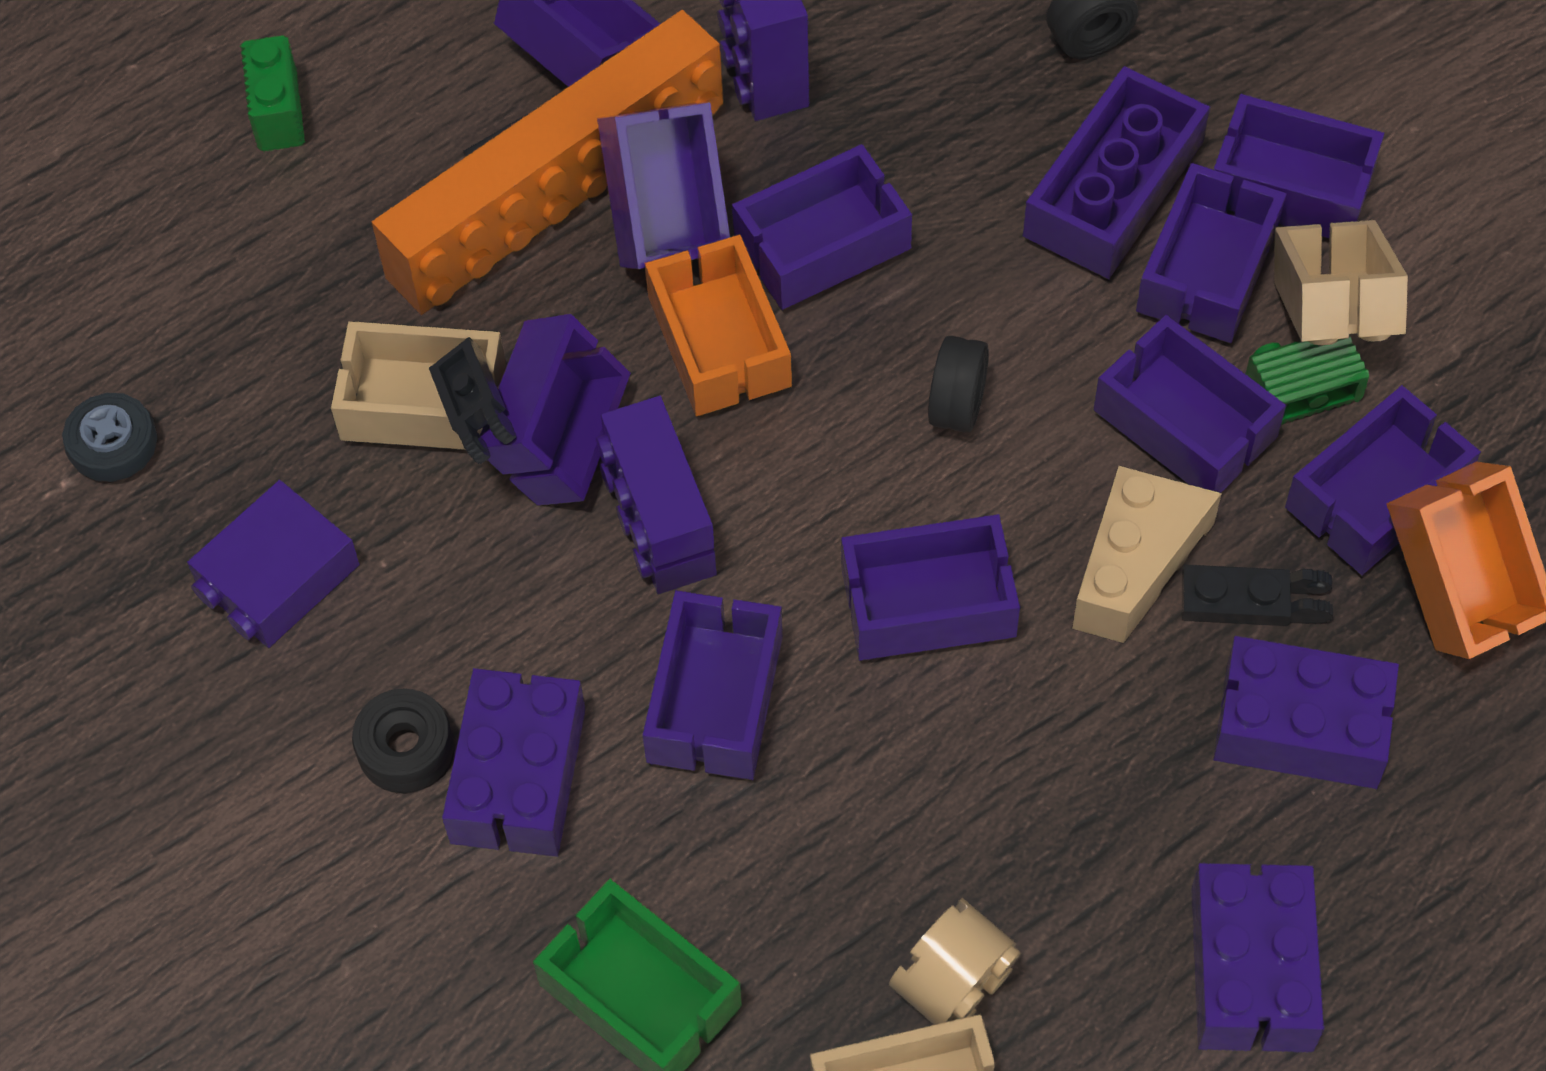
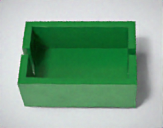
M609 879L575 915L580 938L587 945L582 950L580 949L576 930L567 924L533 960L539 985L642 1071H685L701 1053L699 1037L709 1044L741 1008L740 982L613 880Z

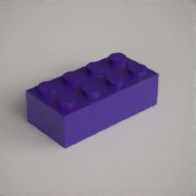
M1123 66L1026 201L1023 237L1110 279L1203 144L1210 106Z

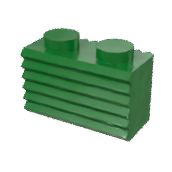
M281 35L244 41L240 47L244 66L243 76L245 79L248 117L258 149L265 152L302 146L305 143L297 69L288 37Z
M1350 336L1349 338L1338 339L1336 343L1331 345H1315L1308 341L1302 342L1301 339L1298 342L1284 346L1276 342L1268 343L1257 349L1249 357L1246 369L1248 377L1286 404L1281 425L1287 421L1293 422L1297 418L1302 419L1306 415L1311 417L1313 414H1320L1324 410L1330 411L1334 407L1339 408L1343 404L1349 405L1353 401H1360L1364 396L1369 380L1368 369L1365 368L1364 361L1361 360L1360 353L1356 351V346L1352 344Z

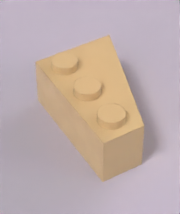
M1119 466L1078 594L1072 629L1124 643L1161 595V590L1169 579L1187 561L1189 553L1203 535L1206 536L1213 527L1222 493Z

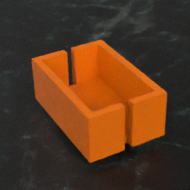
M741 235L697 247L701 284L693 286L692 263L688 250L645 263L648 298L696 417L739 404V394L746 392L748 399L751 400L792 387L791 353Z
M1474 462L1436 480L1438 486L1425 485L1386 503L1435 650L1466 659H1471L1510 640L1508 633L1520 635L1546 622V573L1511 466Z

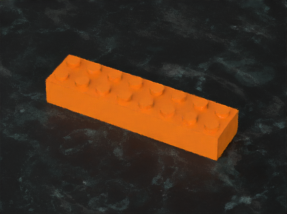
M680 10L371 221L386 280L420 315H423L434 306L446 303L453 296L454 292L474 278L486 275L494 264L511 252L523 249L534 236L548 226L563 221L571 210L588 198L600 195L608 185L597 118L708 102L711 104L713 116L719 107L723 105L720 43L684 10Z

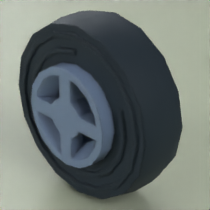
M104 393L90 397L74 408L65 421L62 439L69 461L82 475L95 481L114 482L131 477L146 466L155 452L157 432L151 414L139 400L126 394ZM116 436L119 437L114 442L105 444V442L115 439Z

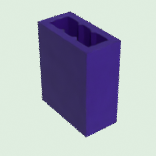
M278 480L187 562L195 580L191 588L198 598L211 609L219 605L229 614L227 616L229 623L242 637L249 640L255 636L268 649L360 565L352 539L281 480Z

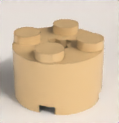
M962 898L959 900L956 908L952 905L911 950L913 954L911 960L914 961L913 965L907 971L899 966L891 978L889 986L934 1025L971 1017L976 1013L975 1007L984 996L981 990L984 989L992 995L1012 972L1011 966L1018 959L1021 952L1015 948L1016 943Z

